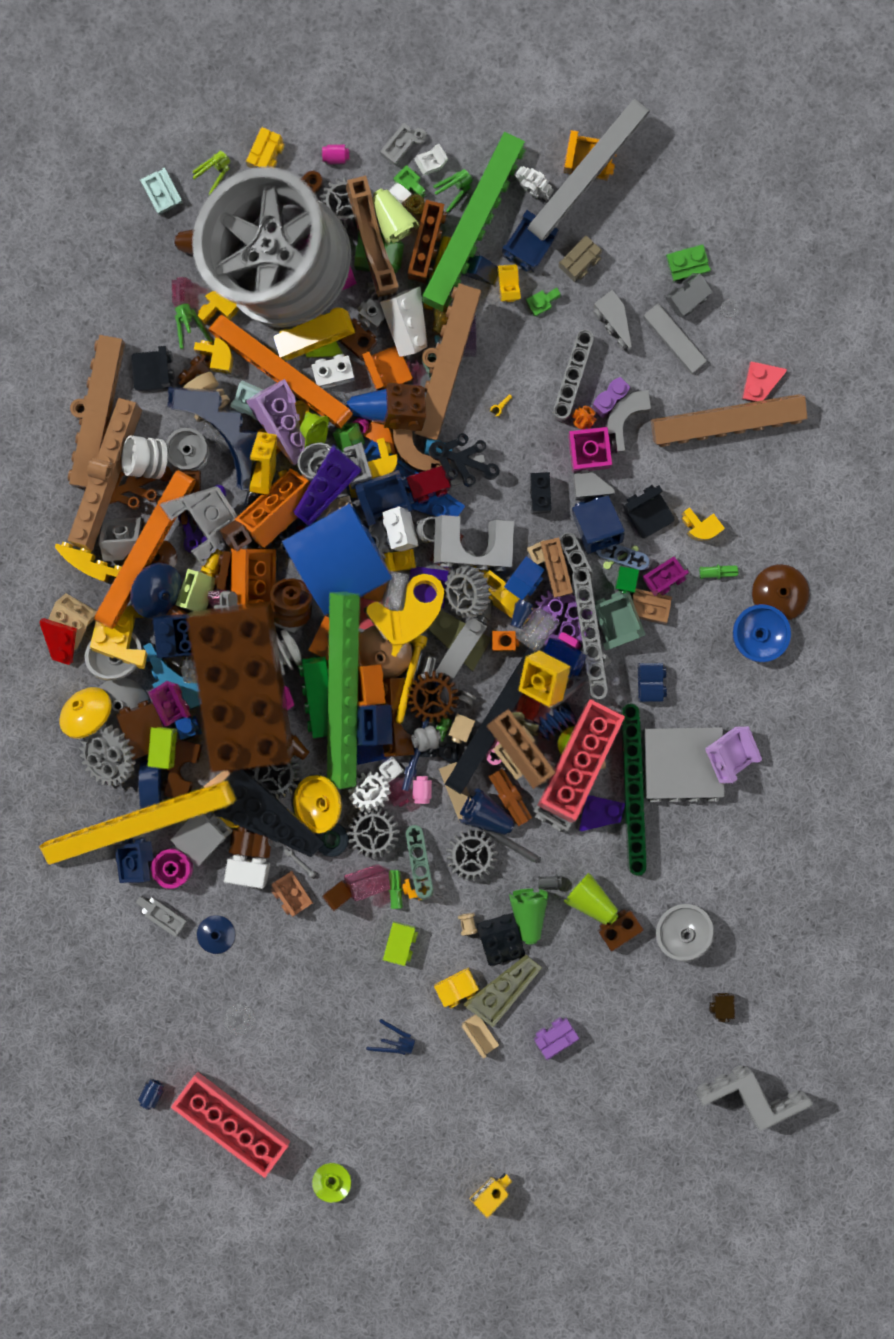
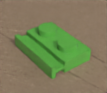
M703 244L666 255L673 282L686 279L693 273L705 274L711 271Z

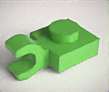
M407 165L393 178L395 183L401 184L408 191L412 190L420 200L426 195L424 193L425 189L418 184L420 177Z
M558 288L553 289L546 295L542 290L527 298L526 301L536 317L551 309L550 302L560 298L561 293Z

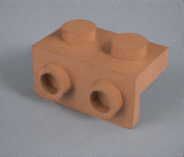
M293 871L271 884L273 895L276 899H281L283 902L282 908L287 915L291 914L293 917L313 903Z

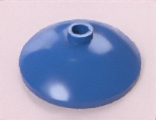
M760 604L745 609L737 617L733 626V640L736 648L744 657L755 662H768L778 658L785 652L790 643L791 628L787 618L780 610L770 605ZM757 631H761L763 633V636L761 638L757 637Z

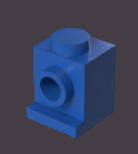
M196 716L175 721L181 740L202 734Z

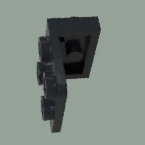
M158 346V351L132 354L133 383L136 391L169 389V387H172V382L175 381L174 371L171 370L173 355L172 351H169L166 346Z
M651 485L643 490L644 494L631 496L627 499L628 503L624 506L641 538H647L670 525L675 520L661 495L663 490L660 485L656 487Z
M513 913L477 923L480 939L490 966L525 955Z

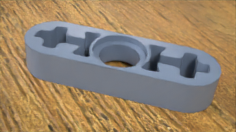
M617 544L607 547L612 552L613 548H616L614 558H610L611 553L605 552L602 555L601 550L596 551L597 556L603 560L624 567L638 569L639 572L645 571L649 566V558L646 554ZM620 551H625L628 554V558L625 561H619L617 554ZM631 554H634L633 559L640 560V558H644L646 564L638 567V563L632 561V565L628 563L631 560Z

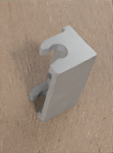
M362 442L344 448V454L362 469L350 483L352 490L356 489L355 484L370 480L372 477Z

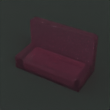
M379 864L344 876V880L350 885L352 899L355 902L390 889L388 873Z

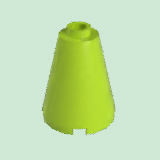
M589 872L564 900L567 905L605 925L608 922L612 924L618 917L616 914L618 909Z

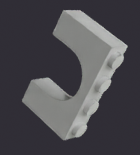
M447 515L435 517L434 563L440 564V567L451 568L452 565H458V568L474 566L479 568V570L494 568L496 572H505L506 568L512 567L514 521H490L487 548L482 555L475 557L468 554L461 545L460 517Z

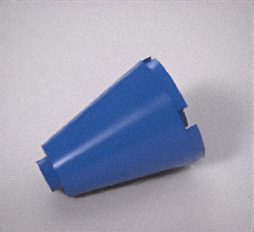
M386 389L351 396L350 400L347 401V408L352 411V416L384 424L387 412Z

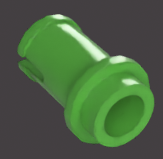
M443 716L441 717V722L436 727V730H439L441 734V741H444L449 727H452V720L449 718L444 719Z

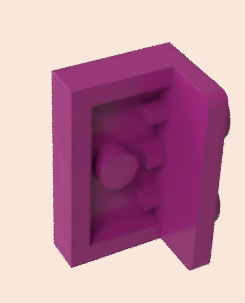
M675 556L644 575L642 579L654 596L658 594L663 596L671 590L670 586L676 583L678 586L686 581L689 571H684Z
M169 681L148 692L165 726H169L181 717L188 718L191 716L188 711L190 709L189 705L181 696V688L178 684Z

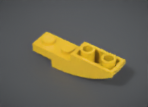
M62 542V545L55 544V548L64 559L81 572L97 580L108 583L109 577L116 578L122 568L117 565L114 568L108 567L107 562L100 560L94 563L96 556L91 554L92 551L82 548L80 550L73 549L74 545Z
M479 570V572H484L483 578H487V585L491 586L489 592L492 594L488 598L493 601L495 607L512 618L515 603L518 602L519 598L504 588L506 582L492 571ZM533 610L532 613L529 615V617L527 618V620L525 621V623H526V622L528 621V619L535 613L534 610Z

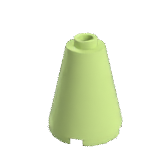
M381 188L373 193L374 210L387 245H390L391 241L394 244L411 234V228L414 227L416 230L420 226L418 221L388 190Z

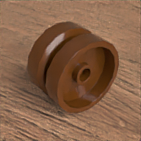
M289 578L274 584L270 592V601L272 603L275 623L289 628L306 624L312 615L313 596L304 581Z

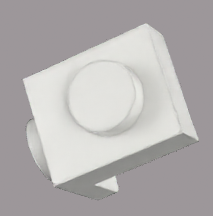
M437 144L431 151L417 155L414 160L424 176L441 169L448 161V158L440 144Z

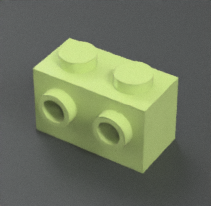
M188 569L175 605L193 612L206 610L215 586V578Z

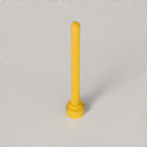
M423 635L411 641L413 644L412 658L396 715L397 723L403 722L409 699L408 694L411 692L408 688L413 684L412 681L415 676L420 652L427 644L428 638Z

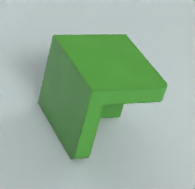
M345 423L341 429L338 428L333 433L338 448L343 453V449L348 446L357 445L361 442L363 446L365 443L358 423Z

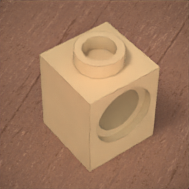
M457 714L449 732V735L452 736L451 740L462 744V741L467 742L475 721Z

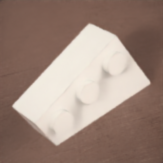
M421 287L405 290L381 301L380 304L399 357L415 354L427 348Z

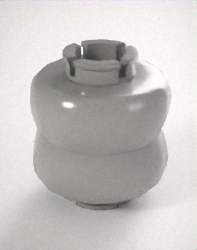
M433 726L418 728L415 730L414 736H412L414 748L417 747L420 752L436 749L439 746V742H441V734Z

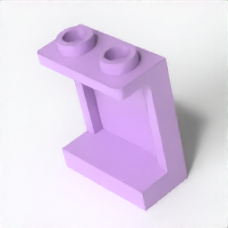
M748 726L734 727L705 748L719 783L735 782L737 780V773L753 762L762 761L759 749Z

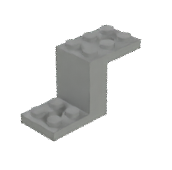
M742 1065L732 1069L733 1073L727 1076L725 1074L717 1076L715 1082L711 1084L706 1082L697 1087L698 1090L695 1091L697 1098L704 1106L737 1090L753 1124L759 1131L812 1106L809 1097L803 1091L795 1090L790 1092L788 1098L782 1101L781 1099L772 1101L769 1107L753 1072L747 1066L743 1067Z

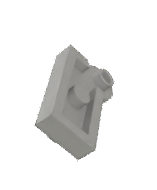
M403 123L382 148L380 154L393 165H396L413 143L422 144L425 142L426 133L421 128L412 131L408 125Z

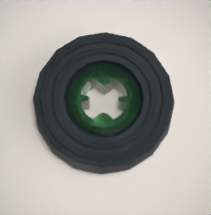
M337 823L327 832L315 833L324 841V844L318 851L324 856L329 857L338 856L343 853L349 842L346 829ZM329 834L337 837L334 845H330L331 842L328 844L326 841L329 838Z

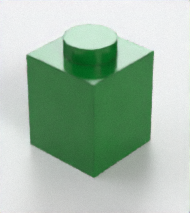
M620 566L614 590L622 591L623 594H634L639 570Z

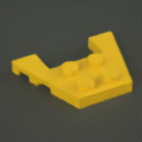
M129 605L113 629L96 621L90 644L91 650L111 658L115 657L127 664L131 663L140 669H145L146 650L129 649L135 618L145 617L138 614L133 606Z

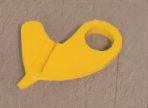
M420 574L413 577L407 584L403 611H391L379 602H373L367 607L366 614L376 626L383 638L393 645L392 656L396 657L404 644L416 639L431 626L440 612L444 588L441 581L433 575ZM420 584H428L435 589L436 598L432 602H420L414 596V588Z

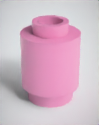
M416 776V780H413L412 798L416 804H428L430 799H432V780H428V776Z

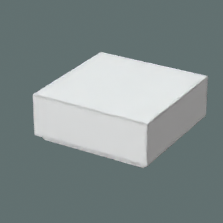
M393 756L377 767L388 782H391L404 772Z

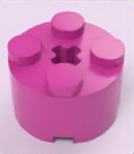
M170 848L160 852L151 864L152 877L164 888H176L183 885L190 879L193 873V863L178 848ZM172 864L174 867H176V870L173 871V873L172 870L168 868Z

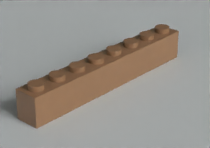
M797 394L651 419L653 441L656 445L659 444V447L671 445L670 442L675 441L681 444L687 443L689 439L693 438L705 440L711 435L723 437L728 432L741 434L745 433L746 429L753 428V431L763 430L764 426L769 425L781 427L783 423L787 422L799 424L802 423V420L807 419L806 400L804 395Z

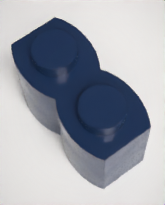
M638 663L639 702L663 701L667 697V687L663 686V678H666L667 671L666 667H663V663Z

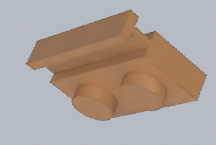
M635 589L632 601L639 619L667 624L672 596H662L661 594L654 596L652 592Z

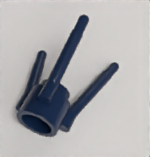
M380 1019V1023L400 1034L403 1038L399 1037L398 1042L383 1038L380 1040L382 1043L396 1046L397 1049L366 1047V1050L403 1055L407 1053L411 1055L415 1039L410 1038L411 1034L405 1033Z

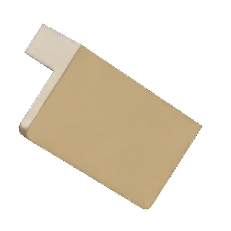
M476 1014L462 1022V1028L483 1059L487 1057V1053L499 1046L484 1021Z

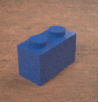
M526 556L504 588L523 600L526 595L531 596L543 579L541 574L545 569Z

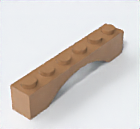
M362 176L347 180L346 190L377 296L382 297L396 293L398 283L381 238L367 177Z

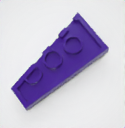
M333 444L295 509V515L310 526L362 469Z

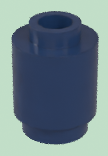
M154 1079L146 1082L138 1099L140 1106L147 1110L156 1108L164 1091V1084Z

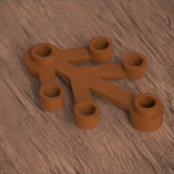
M167 465L165 474L159 479L163 482L170 480L172 477V471ZM120 472L109 504L118 501L128 505L133 510L138 509L141 505L138 498H128L122 495L128 491L146 498L149 502L157 501L158 494L155 490L140 488V486L157 479L145 478L144 476L137 479L135 476H128L126 483L119 486L122 477L125 475L124 472ZM154 493V498L150 499L149 495ZM133 501H137L135 506H131Z

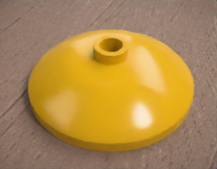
M98 687L85 688L73 694L61 710L59 725L63 733L70 738L81 739L98 731L106 722L111 711L109 695Z
M321 775L308 776L298 784L293 799L296 817L314 833H324L331 830L337 824L341 814V798L336 786L328 778Z

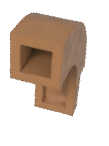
M393 429V438L397 452L408 466L419 472L430 470L432 466H441L438 460H434L431 456L424 455L416 449L413 443V431Z

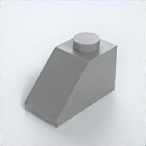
M588 470L577 471V474L573 476L575 500L595 498L600 495L604 497L608 495L613 496L615 493L611 486L593 472L588 473Z

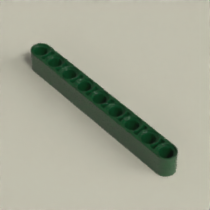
M627 704L621 709V715L625 716L621 724L627 866L630 873L640 876L645 873L647 868L640 711L635 704ZM628 707H632L635 710V715L632 718L627 717L625 714V710ZM629 726L634 727L636 730V734L633 737H629L626 734V729ZM630 745L635 746L637 750L634 756H629L627 753V748ZM632 764L638 769L637 773L633 776L628 773V767ZM631 784L638 786V792L635 795L629 792ZM633 803L639 806V811L636 814H632L629 809ZM636 822L640 825V830L637 833H632L630 827ZM634 842H639L641 849L635 853L632 851L631 846ZM636 861L642 864V868L638 872H634L632 869V865Z

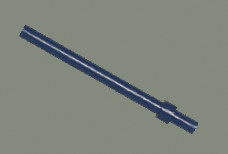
M433 681L431 689H435L440 683ZM437 692L429 694L428 703L432 700L436 701ZM434 704L429 706L426 711L432 712ZM427 717L425 722L421 721L420 728H425L429 725L430 717ZM417 747L414 748V755H411L409 766L406 767L404 772L406 776L401 790L408 792L412 779L416 776L417 772L416 766L420 755Z

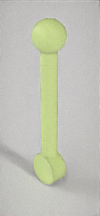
M632 546V550L639 551L637 546ZM624 553L617 557V559L621 560L628 556V554ZM605 562L603 567L609 569L614 563Z

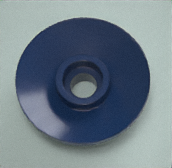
M220 915L209 916L200 923L197 930V940L205 951L212 954H220L227 951L234 943L235 929L227 918ZM213 932L218 933L219 936L217 939H214L212 937Z

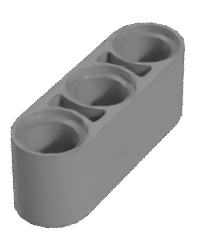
M564 533L560 538L563 555L572 574L577 568L584 567L589 571L592 581L593 572L576 536L572 533ZM570 538L573 541V545L571 547L564 546L563 539ZM578 555L581 558V563H572L571 556ZM579 571L576 573V579L583 582L579 578V574L583 571Z

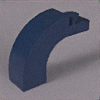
M141 760L139 767L140 809L162 802V768L148 767V760Z

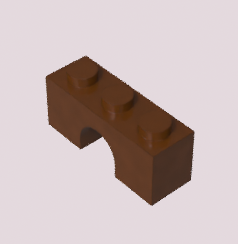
M181 739L177 740L174 767L167 769L169 776L168 780H164L162 786L163 796L176 798L191 793L193 782L187 781L181 776V767L187 762L197 764L203 745Z

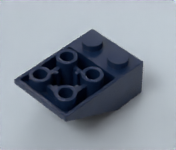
M190 614L153 617L157 658L193 654L187 616Z
M391 705L358 706L357 745L392 744Z

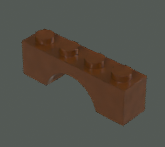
M406 678L383 680L385 703L380 705H391L392 744L383 745L384 757L414 755L413 735L407 733L401 723L396 722V715Z

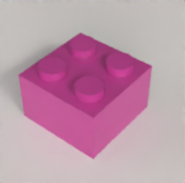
M608 427L569 431L568 440L572 473L581 470L594 471L611 468L612 459Z

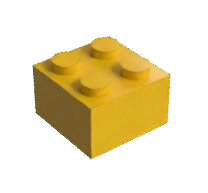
M539 650L525 659L519 691L551 707L563 700L571 667Z

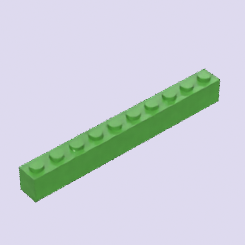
M503 133L423 294L422 303L441 312L444 311L445 307L450 306L453 300L451 298L453 289L461 283L459 279L461 274H466L469 267L467 262L470 257L473 258L478 248L476 244L478 240L482 241L486 232L484 228L486 224L490 225L494 216L492 212L494 208L498 209L501 203L502 191H507L510 184L508 179L510 175H515L518 168L516 163L518 159L522 160L526 152L524 140L509 133Z
M350 592L330 593L327 778L339 789L356 786L360 594Z

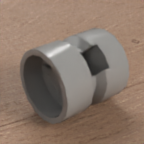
M427 517L413 522L418 544L435 541V517Z

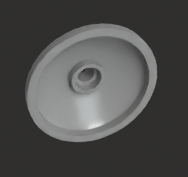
M132 633L129 649L142 650L139 639ZM91 641L86 648V666L99 679L106 681L122 679L137 668L136 665L131 663H124L120 659L115 662L117 659L115 657L111 658L92 651L90 648Z
M128 678L106 681L99 687L111 699V711L104 724L107 727L112 725L113 730L118 728L119 735L123 734L116 717L119 710L129 706L132 709L138 707L137 703L149 701L143 687L136 681ZM117 702L121 703L120 709L115 708Z
M690 904L677 905L667 910L660 918L656 928V939L660 949L669 958L681 962L700 958L708 951L714 938V927L708 914L701 908ZM686 934H691L689 939H685Z

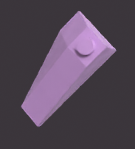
M283 379L246 400L266 432L277 435V446L294 466L298 463L300 453L305 449V438L300 432V417L296 412L294 404L296 403L295 396L286 380Z

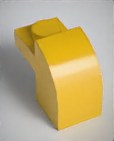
M517 264L498 266L500 300L506 302L520 300L521 293Z
M212 291L205 295L209 303L204 304L199 309L197 316L206 325L218 311L231 320L240 309L236 306L237 303L225 299L216 291Z
M215 338L214 345H212V342L201 340V343L195 342L194 351L197 354L212 356L210 364L212 371L231 374L233 355L223 340Z
M384 438L377 439L381 458L367 462L372 479L395 472L397 468V454L389 456L392 453L389 442L385 443Z
M690 507L682 513L683 518L681 519L687 527L691 526L692 528L687 535L694 540H710L725 529L714 513L702 522Z

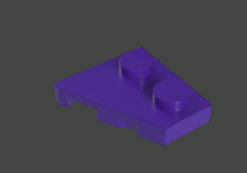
M588 795L585 800L579 831L621 822L625 803Z

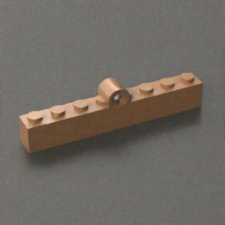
M462 284L454 287L451 296L454 299L453 305L448 306L446 312L448 322L447 325L443 324L440 336H443L442 342L437 344L436 349L429 348L423 353V362L426 366L430 367L429 373L432 376L431 380L426 382L424 388L425 392H427L425 397L426 419L422 431H415V434L434 440L439 438L482 293L479 289ZM435 353L437 359L432 363L429 361V355Z
M99 335V340H96L94 345V351H96L95 359L92 358L90 365L92 374L87 380L88 394L84 396V399L74 400L70 406L71 413L79 420V425H81L80 433L76 434L75 439L77 448L72 454L73 468L68 473L69 484L73 487L86 489L90 479L87 474L89 462L92 458H97L109 425L125 342L120 338ZM85 407V410L79 413V409Z
M118 398L97 458H92L89 462L87 474L90 479L68 537V541L75 547L93 551L122 469L121 458L125 440L129 435H134L142 413V409L136 402Z

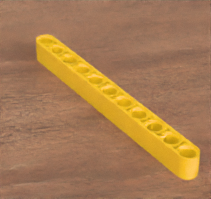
M228 781L220 782L42 843L39 848L47 864H53L232 804L236 798Z

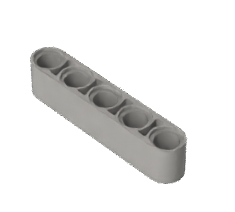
M584 329L577 334L553 409V417L558 422L566 421L571 413L594 339L593 334L589 330ZM585 336L589 339V343L583 344L579 338ZM580 354L583 356L584 360L582 362L575 361L574 356ZM574 372L578 375V378L571 380L568 374ZM569 390L572 393V397L565 398L562 392ZM563 408L567 414L559 416L556 410Z

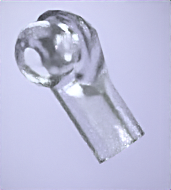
M327 388V393L347 407L348 398L345 392Z

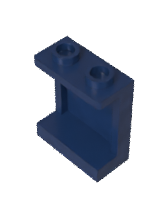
M526 210L522 221L507 244L503 246L502 253L508 261H516L520 264L521 269L534 273L558 236L559 229L554 228L544 241L540 240L528 230L530 223L536 215Z
M399 470L355 484L356 492L369 526L376 524L375 518L383 516V512L396 507L408 508L409 512L413 511L411 504H414L412 494L406 491V487H409L405 476H401Z

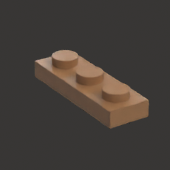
M559 537L541 541L540 545L553 597L558 598L573 594Z

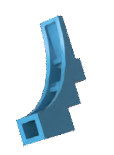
M154 644L144 645V649L147 652L146 660L147 662L150 661L153 666L151 672L155 679H159L158 682L152 684L153 687L156 688L166 681L176 683L181 688L182 698L189 705V710L201 706L198 685L179 675L162 658H157Z

